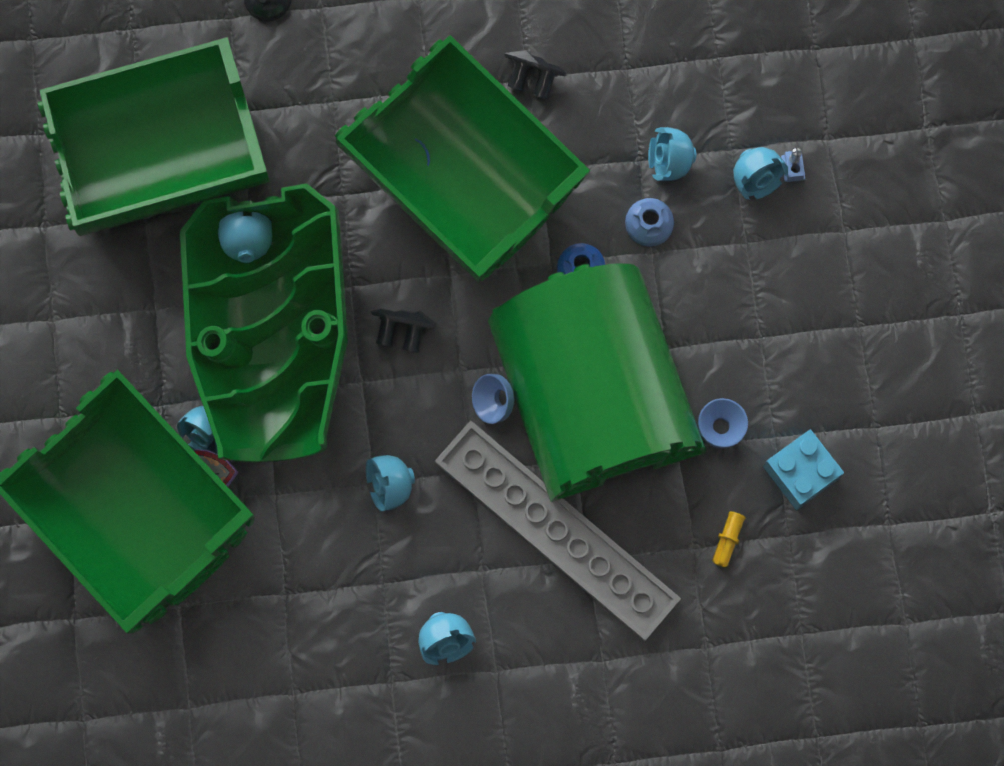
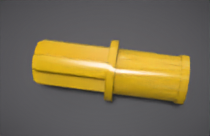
M732 511L728 513L723 532L718 535L720 540L712 559L714 564L721 567L728 566L735 544H739L738 536L746 519L745 516Z

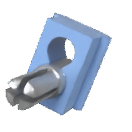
M795 148L793 151L785 152L781 156L788 166L787 177L784 174V181L805 180L801 149L797 148L796 150ZM791 169H796L798 173L792 172Z

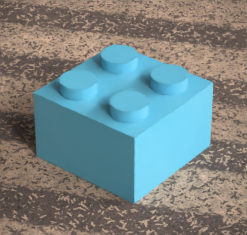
M811 429L768 459L763 466L796 511L839 480L844 474V471Z

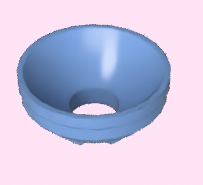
M645 198L634 203L626 215L625 226L628 235L633 241L642 246L652 247L662 244L670 237L673 231L674 218L670 208L664 202L658 199ZM653 211L658 215L659 220L656 224L648 225L643 221V214Z
M498 374L481 376L476 381L472 391V403L477 416L488 424L499 423L509 417L515 402L510 383ZM501 390L506 394V403L504 405L499 400Z
M720 398L710 401L703 407L698 417V428L701 437L711 446L730 448L738 444L745 436L748 429V419L744 409L738 403L730 399ZM718 419L725 420L729 425L728 432L718 434L713 429V423Z

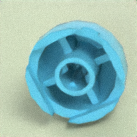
M671 127L657 128L654 132L659 133L656 138H651L648 150L649 168L655 167L656 175L652 174V176L657 181L680 179L687 174L695 162L697 156L696 149L693 147V143L688 135L679 129Z
M765 147L748 149L740 155L733 169L734 182L745 199H749V196L753 195L756 199L769 195L782 184L780 178L783 174L787 177L788 166L772 149Z
M243 212L227 215L219 222L218 236L220 246L225 254L240 262L249 263L259 259L267 253L272 244V223L265 215L257 212H252V216H243Z
M204 406L191 409L177 423L180 436L183 438L187 435L191 440L188 445L193 450H207L218 454V447Z
M380 455L366 461L367 483L372 482L375 491L370 492L375 506L380 511L395 509L407 501L412 491V484L415 483V476L411 468H407L406 464L398 457L390 455Z
M444 612L435 613L426 621L420 630L418 640L423 660L432 665H439L438 660L447 658V663L454 662L471 652L473 649L472 642L476 643L474 633L464 618L456 614Z

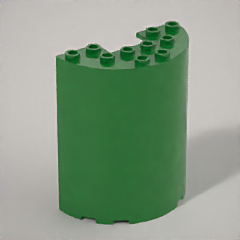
M449 35L444 41L441 39L436 41L429 49L430 54L425 58L420 56L411 65L412 71L407 76L408 80L402 86L399 83L394 86L388 93L389 98L384 102L380 100L369 109L366 107L361 109L354 117L355 122L349 127L347 125L341 127L335 134L336 145L479 283L487 279L496 268L499 269L544 226L543 224L550 217L549 214H554L558 211L574 189L578 188L586 178L590 170ZM415 138L420 140L428 150L430 156L429 167L427 165L428 161L426 152L422 145L415 140Z
M228 37L39 90L42 101L38 102L41 116L47 119V123L43 124L47 139H50L53 152H58L59 159L55 160L59 175L62 176L60 196L63 206L67 208L68 212L65 215L69 230H75L78 236H84L270 182Z
M616 263L590 267L589 264H584L575 268L574 272L565 275L563 272L554 273L548 277V281L521 292L492 310L488 323L508 381L513 389L518 410L551 502L601 487L606 479L650 465H653L655 470L706 453L704 442L643 276L637 266Z
M117 369L114 373L109 372L100 381L101 385L95 391H89L79 400L80 404L76 407L81 414L71 417L66 422V428L61 433L54 434L44 443L45 447L41 451L35 447L31 450L29 448L24 450L17 457L18 462L10 469L6 468L0 472V495L121 628L130 634L140 631L143 628L142 623H149L151 625L167 613L166 607L169 605L178 606L206 582L230 557L228 550L231 547L236 548L242 543L248 534L245 527L252 526L255 517Z

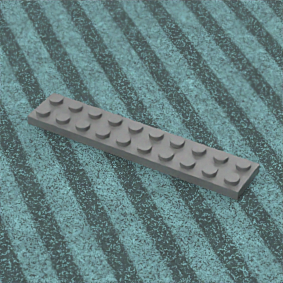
M472 421L463 428L435 460V464L644 642L681 600L677 594L567 501L560 499L551 502L544 482Z

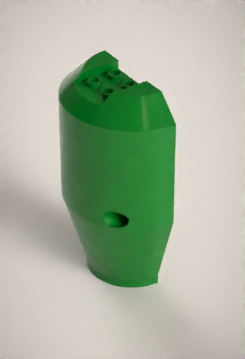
M308 184L281 188L282 198L272 196L265 198V201L262 202L242 201L238 203L230 196L204 200L180 230L186 357L218 447L219 459L235 462H276L313 456L327 449V433L348 344L340 213L335 205ZM236 212H243V216H252V212L265 215L272 223L273 233L272 244L267 253L249 263L240 262L225 254L220 246L218 228L220 220L227 215Z

